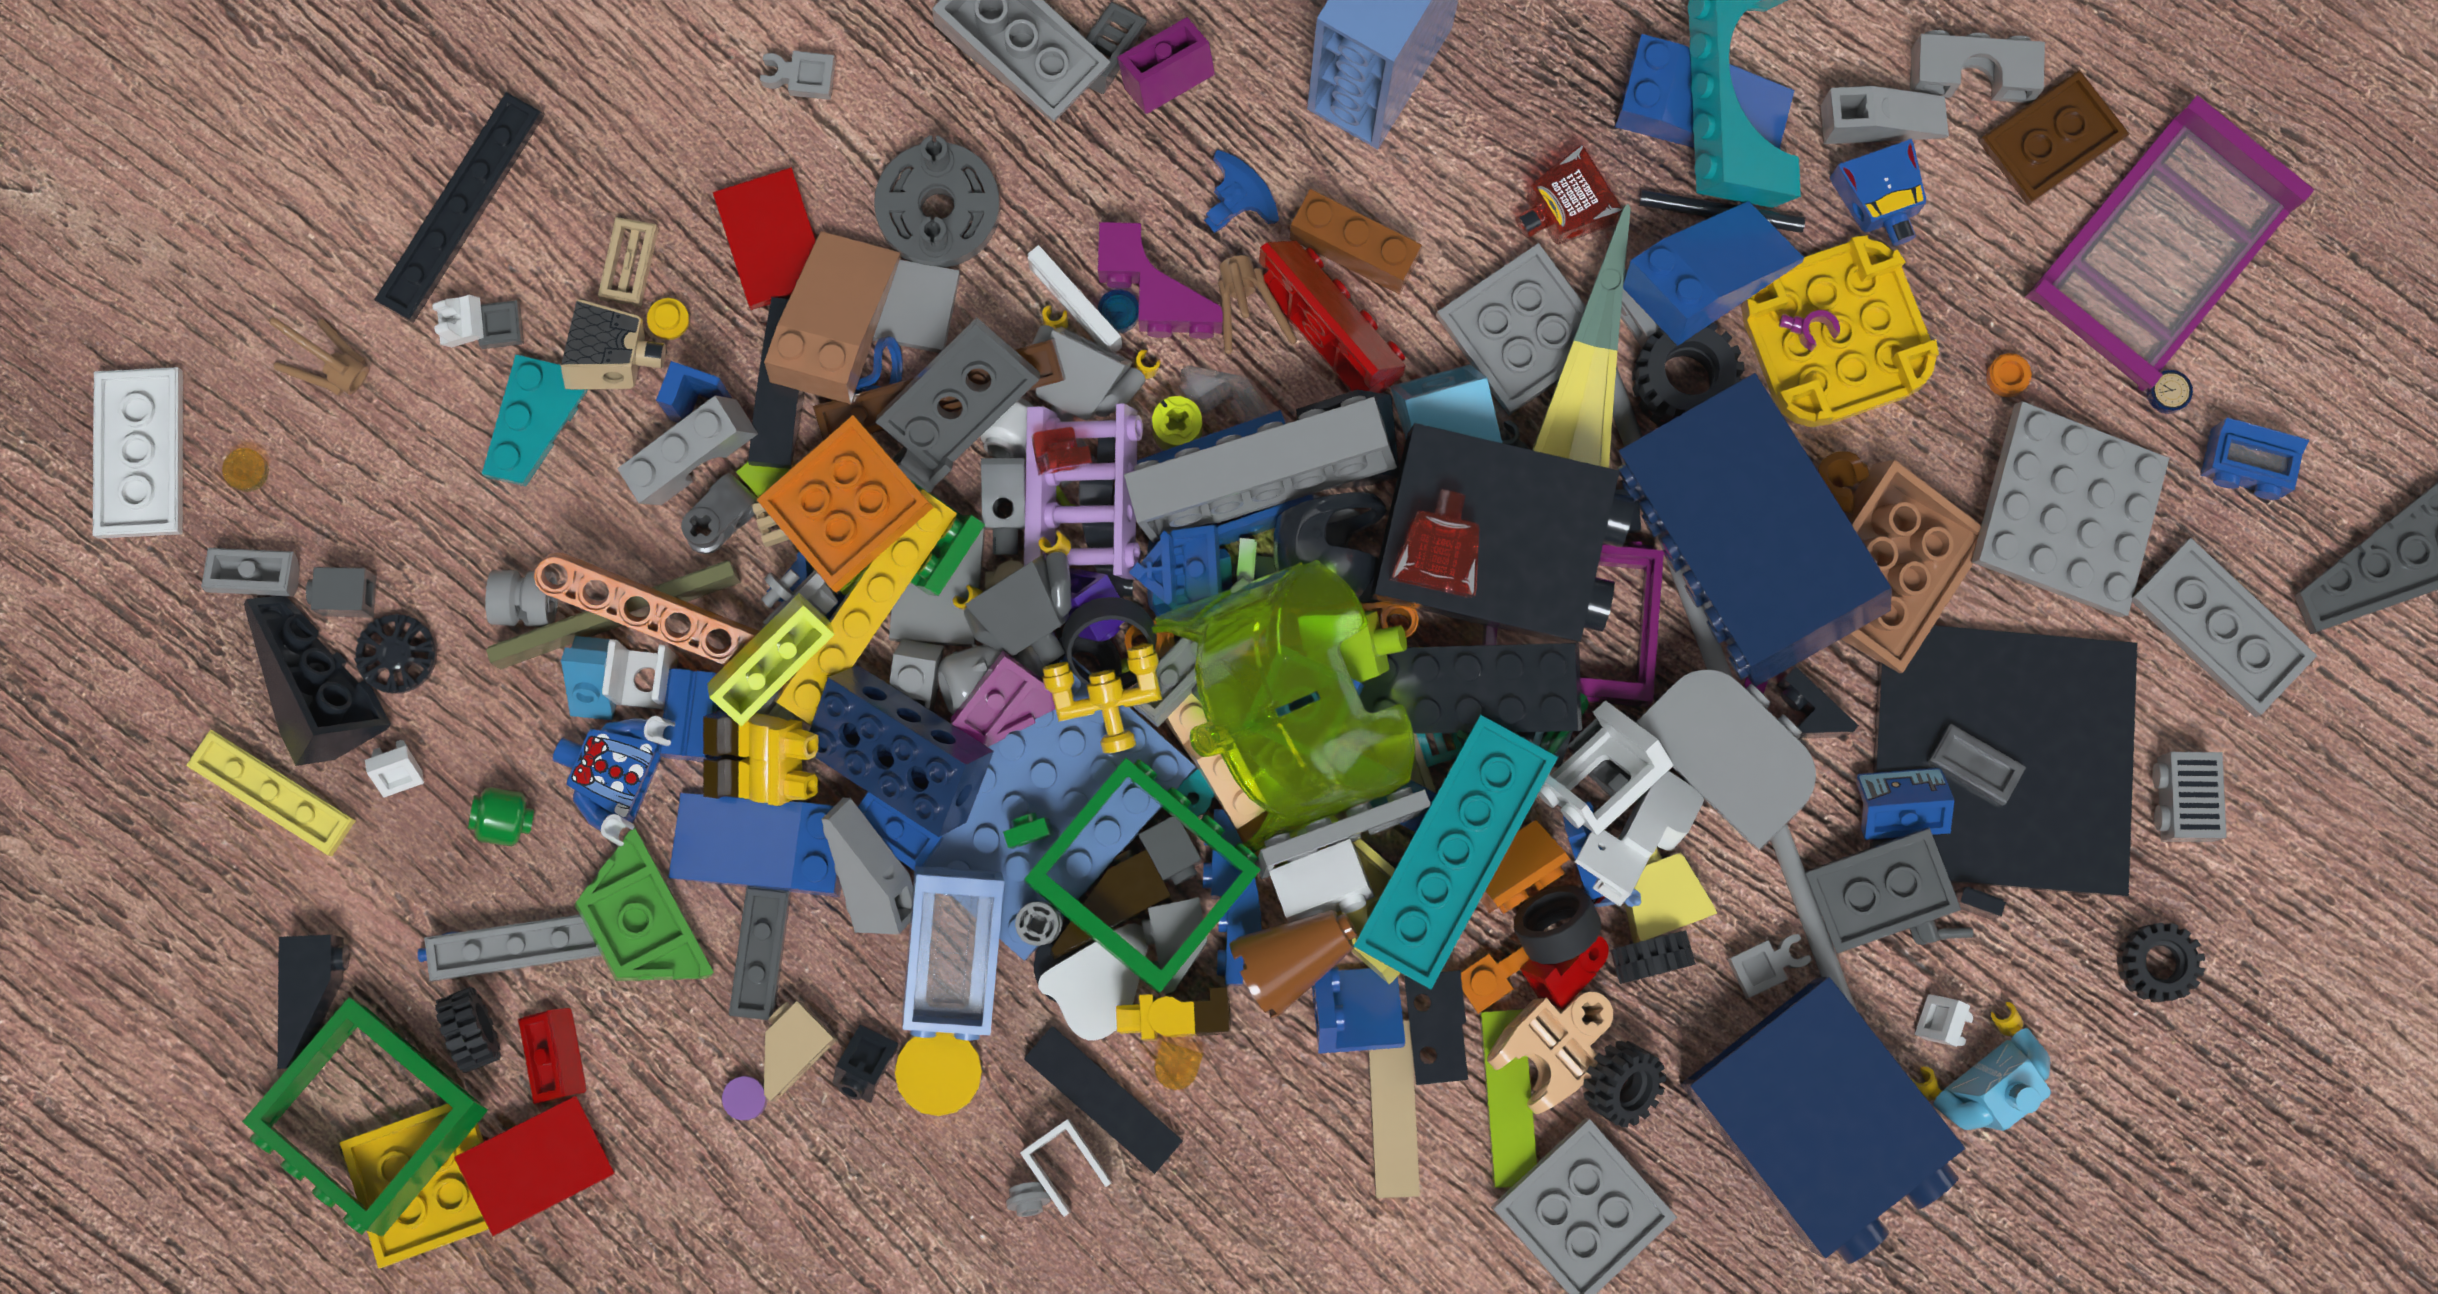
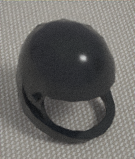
M1365 492L1335 494L1302 502L1279 515L1273 535L1274 568L1282 590L1300 602L1320 607L1346 605L1361 597L1374 578L1379 559L1369 553L1344 547L1351 535L1366 529L1383 518L1386 513V506L1381 498ZM1358 507L1371 508V510L1361 515L1328 523L1331 516L1337 511Z

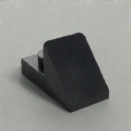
M1797 667L1789 671L1776 684L1783 691L1780 694L1782 699L1796 711L1802 709L1807 713L1796 725L1802 732L1798 739L1842 738L1858 728L1859 725Z

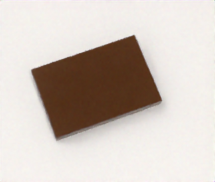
M2079 69L1988 132L1978 142L2024 202L2030 206L2126 139L2130 133Z

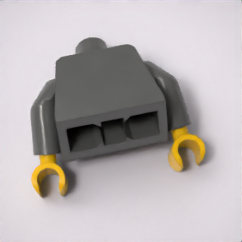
M1059 530L1056 531L1058 540L1055 546L1051 547L1050 541L1044 536L1038 541L1040 549L1048 554L1046 560L1043 555L1037 557L984 592L971 585H966L969 591L968 600L958 595L953 598V604L957 608L964 610V617L977 641L1000 652L1007 651L1012 656L1031 645L1044 666L1065 654L1064 648L1053 631L1067 622L1069 618L1068 612L1072 607L1071 575L1067 558L1071 549V543Z

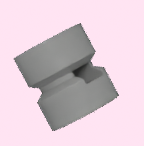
M493 569L489 574L486 585L485 609L487 620L491 625L515 626L519 620H523L526 626L544 627L555 622L558 599L548 596L539 590L535 584V571H529L525 577H521L517 570ZM545 572L547 580L557 585L556 575L553 572Z

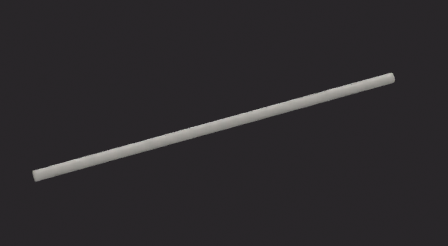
M1616 366L1613 418L1623 445L1626 447L1643 437ZM1659 534V535H1658V539H1659L1660 545H1661V547H1662V550H1664L1665 548H1664V546H1663V544H1662V542H1661V540H1660V538H1662V536H1661V534ZM1667 561L1707 670L1720 671L1732 677L1721 644L1716 641L1706 623L1708 619L1704 613L1705 606L1702 605L1697 608L1684 587L1687 584L1682 576L1683 570L1681 569L1675 573ZM1787 824L1771 840L1811 951L1821 977H1830L1856 1009Z

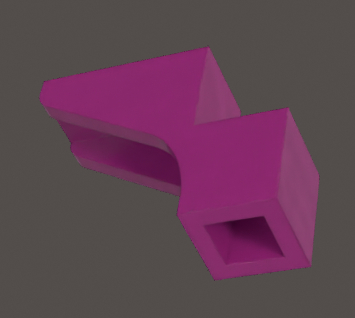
M1099 222V283H1107L1108 287L1116 289L1129 288L1132 286V283H1139V332H1147L1148 336L1154 338L1171 337L1172 332L1189 333L1190 337L1196 339H1209L1214 337V333L1222 334L1223 311L1218 304L1161 273L1149 262L1142 246L1141 223Z

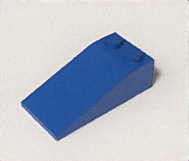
M1641 34L1634 51L1615 124L1616 128L1694 148L1691 54L1689 47ZM1729 64L1734 91L1745 115L1767 141L1780 149L1795 90Z
M1747 201L1668 236L1630 261L1623 289L1668 337L1679 346L1801 264L1804 257L1750 201Z
M680 793L669 878L840 897L841 884L835 872V863L828 840L824 835L821 820L834 806L792 801L781 806L768 805V803L753 802L744 798L723 796L716 799L703 797L701 794Z

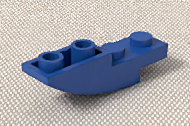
M1214 809V821L1225 830L1221 837L1233 847L1238 842L1243 844L1224 810ZM1213 850L1212 863H1204L1203 888L1211 889V899H1220L1241 872ZM1255 878L1219 920L1218 932H1227L1226 950H1218L1217 976H1225V986L1243 985V977L1240 971L1243 970L1244 959L1240 956L1234 960L1229 945L1230 942L1237 937L1262 930L1259 895Z

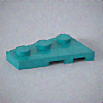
M515 354L482 475L486 478L526 487L553 448V442L566 422L571 421L579 408L577 406L589 389H565L561 365Z

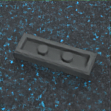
M746 887L729 1016L769 1020L775 1012L791 898L790 891Z

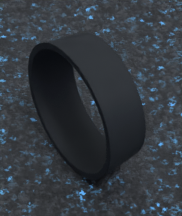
M1103 597L1081 605L1070 615L1063 628L1062 646L1070 669L1085 685L1090 683V674L1085 672L1072 659V647L1080 632L1095 622L1110 619L1128 622L1144 634L1148 644H1153L1155 651L1156 628L1151 617L1142 607L1127 599ZM1131 671L1115 675L1121 678L1123 689L1138 682L1136 675Z

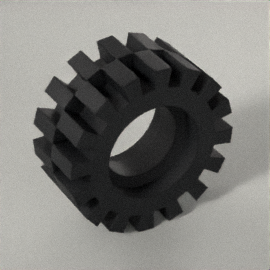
M2156 923L2138 928L2139 930L2131 932L2127 936L2129 940L2121 943L2119 950L2123 951V955L2117 957V965H2123V971L2118 972L2120 978L2127 979L2129 982L2126 988L2130 992H2138L2137 997L2143 1000L2151 999V1002L2173 1001L2191 994L2189 990L2196 989L2201 983L2196 980L2197 977L2204 976L2205 968H2201L2199 965L2200 961H2205L2204 953L2198 954L2196 948L2201 945L2197 939L2191 940L2189 938L2191 935L2190 931L2186 928L2179 930L2177 929L2178 925L2173 923ZM2155 946L2166 947L2173 953L2176 960L2174 973L2164 980L2151 975L2146 966V956Z
M1686 930L1610 950L1619 984L1696 964Z
M468 987L436 1000L435 1010L438 1013L436 1017L437 1021L441 1024V1034L446 1039L447 1049L451 1050L452 1059L454 1062L457 1061V1067L463 1073L500 1060L501 1053L499 1050L501 1048L497 1041V1032L492 1026L494 1023L492 1018H489L488 1009L485 1004L483 1005L482 998L477 994L476 989Z
M1621 1040L1616 1041L1615 1047L1611 1044L1604 1048L1605 1056L1600 1053L1595 1056L1594 1059L1598 1064L1595 1068L1590 1065L1588 1067L1587 1073L1592 1076L1591 1079H1584L1583 1087L1588 1089V1091L1584 1092L1583 1095L1584 1099L1588 1101L1587 1105L1590 1109L1615 1125L1628 1127L1629 1123L1633 1126L1639 1124V1116L1644 1119L1651 1114L1648 1111L1650 1106L1656 1109L1659 1102L1655 1100L1657 1094L1663 1095L1665 1088L1659 1085V1083L1666 1081V1074L1661 1072L1665 1067L1662 1062L1658 1061L1659 1058L1633 1042L1627 1041L1625 1043Z

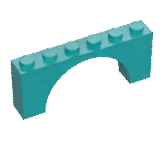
M1688 0L1697 194L1744 203L1750 201L1751 204L1770 208L1801 197L1799 157L1786 153L1772 145L1751 124L1735 94L1729 66L1730 43L1736 24L1746 11L1765 12L1788 0Z

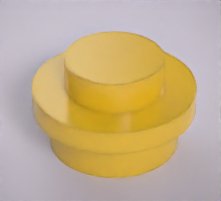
M664 298L656 301L650 307L647 314L649 329L656 337L663 340H673L682 336L690 322L686 307L680 301L673 298Z

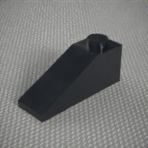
M335 935L279 937L277 1069H288L317 1035L343 982V970H347L349 967L350 954L347 944H344V937Z

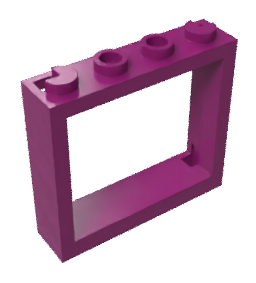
M1629 542L1627 547L1620 548L1603 544L1598 565L1644 570L1636 683L1580 678L1581 693L1587 696L1588 702L1603 703L1607 701L1615 705L1646 708L1653 702L1664 553L1663 550H1653L1652 545H1642V542ZM1483 625L1482 645H1496L1498 628Z

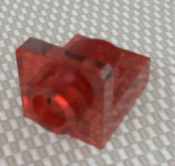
M1072 427L1039 431L1031 436L1038 476L1079 470L1092 463L1089 446L1077 447L1075 431Z

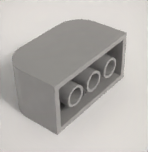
M1716 670L1691 672L1680 678L1636 723L1659 740L1674 765L1672 768L1695 788L1759 852L1809 801L1816 781L1814 761L1807 748L1798 740L1802 732L1785 715H1782L1777 720L1767 710L1770 706V701L1754 685L1750 684L1745 689L1730 675Z

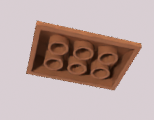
M1890 460L1872 465L1869 470L1870 476L1860 483L1853 494L1855 504L1853 512L1844 513L1892 587L1891 611L1843 637L1841 640L1898 673H1903L1972 567V558L1981 525L1899 462Z

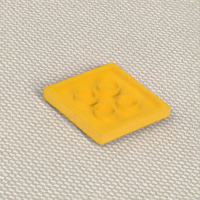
M445 1104L340 1142L357 1200L368 1209L453 1108L449 1104ZM478 1123L384 1236L367 1231L378 1269L489 1230L454 1159L455 1156L484 1142Z

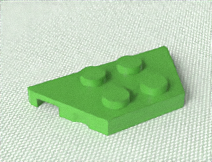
M636 828L630 830L622 841L624 845L616 849L575 903L577 911L615 981L707 979L711 977L714 972Z

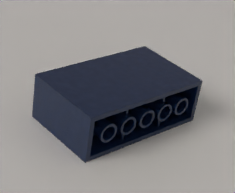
M1756 373L1619 450L1622 465L1617 467V470L1620 471L1621 484L1628 496L1634 497V502L1637 500L1641 501L1638 504L1643 512L1641 516L1653 537L1661 534L1662 538L1660 540L1665 548L1663 553L1675 573L1681 569L1683 570L1682 576L1687 584L1684 587L1697 608L1702 605L1705 606L1704 613L1708 619L1706 623L1719 644L1723 641H1726L1728 644L1726 647L1730 655L1728 659L1740 680L1748 677L1751 684L1756 687L1891 611L1892 587Z

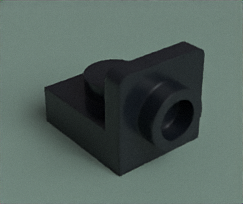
M859 1025L835 1067L833 1085L838 1087L839 1091L850 1099H862L871 1103L876 1094L877 1085L896 1054L899 1043Z

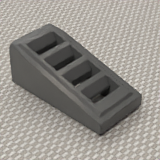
M1112 1L1085 38L1099 52L1110 57L1111 65L1089 86V88L1100 94H1104L1120 70L1117 57L1133 48L1147 24L1146 19ZM1114 22L1129 31L1126 34L1110 26V23ZM1103 35L1119 43V46L1103 39Z

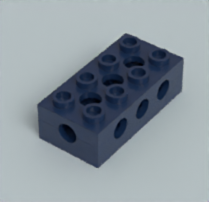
M859 665L828 677L809 731L818 735V751L815 758L937 837L967 823L994 750Z

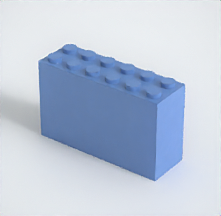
M1328 0L1318 15L1316 22L1307 110L1378 150L1452 30L1458 0Z

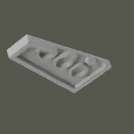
M1411 788L1402 789L1387 796L1388 803L1372 808L1371 803L1356 806L1346 812L1348 818L1332 823L1330 818L1318 820L1305 827L1307 833L1292 839L1289 833L1280 834L1264 842L1266 848L1260 851L1258 860L1255 863L1261 869L1259 872L1261 880L1269 877V871L1273 870L1274 865L1283 861L1293 862L1320 851L1321 847L1326 845L1330 847L1347 839L1354 842L1361 838L1360 833L1368 830L1370 835L1376 834L1425 814L1431 806L1425 789L1413 793Z

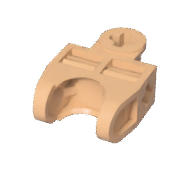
M1597 992L1578 993L1564 1009L1555 1008L1547 998L1533 999L1505 1027L1490 1050L1487 1061L1495 1070H1498L1515 1057L1517 1059L1523 1056L1529 1057L1537 1067L1538 1080L1533 1088L1535 1093L1528 1100L1527 1106L1535 1114L1547 1111L1575 1093L1583 1085L1584 1079H1589L1592 1076L1587 1073L1588 1067L1590 1065L1595 1068L1598 1062L1594 1059L1597 1054L1590 1046L1610 1027L1613 1020L1612 1005L1604 995ZM1582 1007H1588L1589 1010L1586 1014ZM1584 1015H1585L1586 1018L1588 1019V1022H1583V1021H1582V1018L1584 1017Z

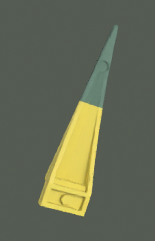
M1629 204L1622 209L1533 451L1609 468L1620 317L1631 211Z

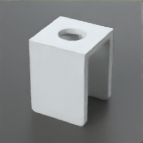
M610 639L602 695L616 705L664 710L669 669H677L679 656L667 645L659 644L658 653L628 650L619 641ZM645 668L655 670L653 690L650 692H642L635 685L637 673Z
M1070 1119L1065 1120L1020 1152L1063 1217L1071 1213V1210L1033 1156L1035 1151L1062 1132L1068 1131L1104 1186L1107 1187L1113 1183Z

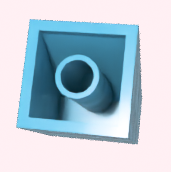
M1466 365L1390 386L1405 439L1414 423L1502 443L1488 379L1473 366Z

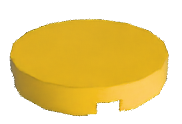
M936 1032V1036L931 1038L913 1037L905 1044L898 1055L895 1068L897 1088L906 1103L920 1113L934 1116L957 1113L971 1103L979 1089L983 1073L980 1056L972 1043L968 1040L955 1038L954 1033Z

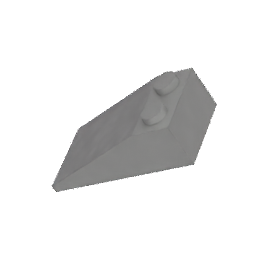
M940 0L932 8L934 25L965 54L1053 123L1111 65V62L1044 0Z

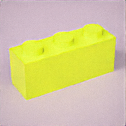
M798 593L707 683L709 698L735 722L743 726L835 635L830 621Z

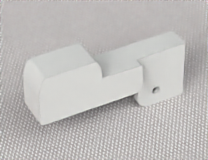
M1667 771L1639 797L1619 838L1617 839L1605 830L1598 836L1591 832L1581 848L1575 863L1598 877L1593 886L1594 890L1618 906H1621L1631 895L1657 846L1664 850L1672 851L1687 835L1704 802V798L1691 785L1670 771Z

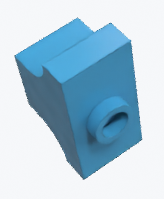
M575 636L572 647H565L561 664L570 716L613 720L616 704L602 695L610 639Z

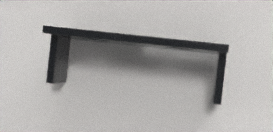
M1461 971L1441 972L1431 990L1404 976L1416 1085L1468 1080L1462 1027L1466 1023ZM1425 994L1430 998L1431 1006L1427 1011H1419L1415 1008L1414 999L1417 995ZM1427 1046L1434 1048L1437 1053L1436 1060L1431 1064H1426L1420 1059V1051Z

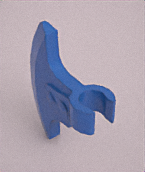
M1216 150L1213 161L1221 169L1224 180L1214 191L1221 202L1206 213L1208 216L1204 220L1215 233L1225 227L1232 218L1249 210L1257 212L1267 224L1277 223L1279 216L1276 203L1268 186L1261 177L1242 160L1229 153Z

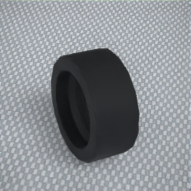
M1572 885L1556 886L1536 894L1519 908L1514 918V931L1524 951L1532 961L1541 964H1557L1575 958L1585 952L1597 940L1601 932V919L1590 896L1584 889ZM1571 918L1558 928L1544 931L1557 921Z

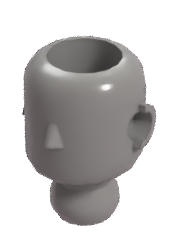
M974 644L972 648L953 652V654L946 656L941 661L938 667L939 685L945 704L952 715L968 698L975 686L1002 652L985 644L980 646ZM1028 646L1014 656H1011L1042 678L1044 676L1042 668L1045 666L1032 646Z

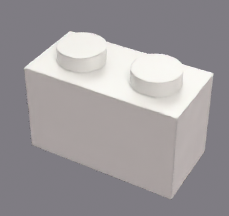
M1350 839L1269 871L1284 914L1289 922L1329 910L1351 913L1364 907L1366 900L1375 897L1358 852Z

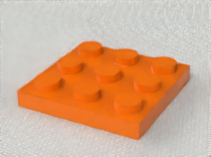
M854 415L756 499L827 585L836 593L934 508Z

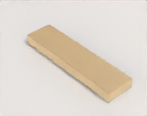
M1409 1020L1403 1021L1405 1032V1046L1403 1048L1368 1050L1375 1198L1420 1196L1414 1068Z

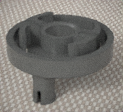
M932 135L928 136L921 144L913 146L896 156L880 176L874 198L876 219L882 235L894 251L900 252L901 257L928 266L946 268L970 260L990 242L1000 218L1001 206L998 187L988 166L970 150L956 144L947 143L942 137L937 135L936 142H933ZM965 167H969L975 171L977 178L981 182L985 193L982 192L981 186L977 181L975 174L972 170L967 168L964 172L962 171ZM902 170H904V171L901 173V177H900V179L897 181V183H896V185H895V187H894L893 192H891L892 187H893L895 181L898 179L900 172H901ZM943 194L951 198L954 202V208L949 216L943 219L935 217L934 220L923 213V205L929 197ZM890 213H892V217H893V220H894L895 225L893 224V222H892V220H891ZM972 220L973 222H972V224H971L969 230L966 232V234L963 236V239H962L961 236L964 234V232L966 231V229L968 228V226H969V224H970V221ZM903 222L905 223V225H906L908 231L910 232V234H911L912 236H910V235L908 234V232L906 231V229L904 228Z

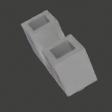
M1943 30L1928 31L1925 34H1920L1911 48L1910 91L1951 98L1961 84V70L1975 68L1984 72L1991 82V101L2032 103L2044 89L2045 42L2032 41L2028 36L1995 39L1990 38V35L1985 33H1972L1965 37L1950 36L1947 31Z
M714 396L617 469L639 504L663 505L693 482L689 475L693 469L713 458L728 457L750 439L758 435L737 399Z

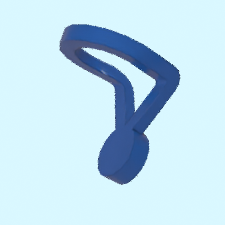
M888 336L882 337L877 341L874 350L873 373L858 381L854 394L881 387L872 384L877 382L880 377L882 354L885 346L889 349L892 359L889 384L902 380L903 360L899 344L895 338Z

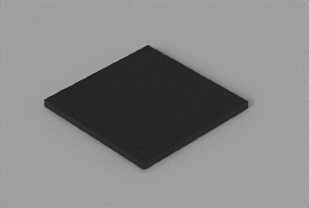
M1933 625L1903 673H1898L1879 662L1873 773L1936 768L1927 763L1944 730L1950 724L2026 767L2005 805L1996 803L1943 772L1954 797L1951 833L1935 834L1933 838L1951 883L2115 897L2129 896L2138 643ZM1896 838L1871 839L1869 848Z

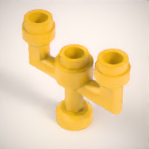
M1153 644L1138 645L1127 650L1129 670L1136 675L1139 687L1123 690L1121 678L1115 676L1114 670L1099 671L1089 675L1090 683L1086 685L1089 698L1076 701L1073 699L1071 688L1074 683V676L1072 670L1069 669L1068 662H1060L1043 667L1044 676L1042 678L1045 689L1052 693L1058 722L1093 715L1095 711L1101 710L1107 732L1100 741L1102 752L1115 753L1136 746L1134 733L1123 728L1118 706L1130 707L1163 700L1156 674L1159 660L1157 652L1154 651Z

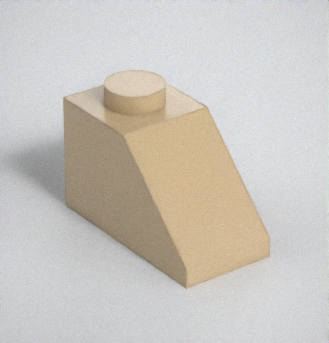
M798 1001L792 1006L788 1002L784 1003L768 1020L772 1026L765 1032L764 1096L769 1101L776 1102L838 1041L837 1037L802 1002Z

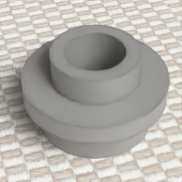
M1040 1182L1023 1183L1009 1189L1010 1198L1006 1200L1008 1210L1016 1211L1019 1217L1033 1216L1043 1212L1042 1206L1050 1202V1196L1047 1192H1044V1187Z

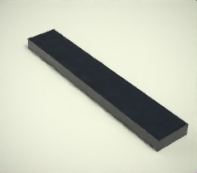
M507 92L504 94L374 300L379 305L411 323L415 322L544 118L540 110Z

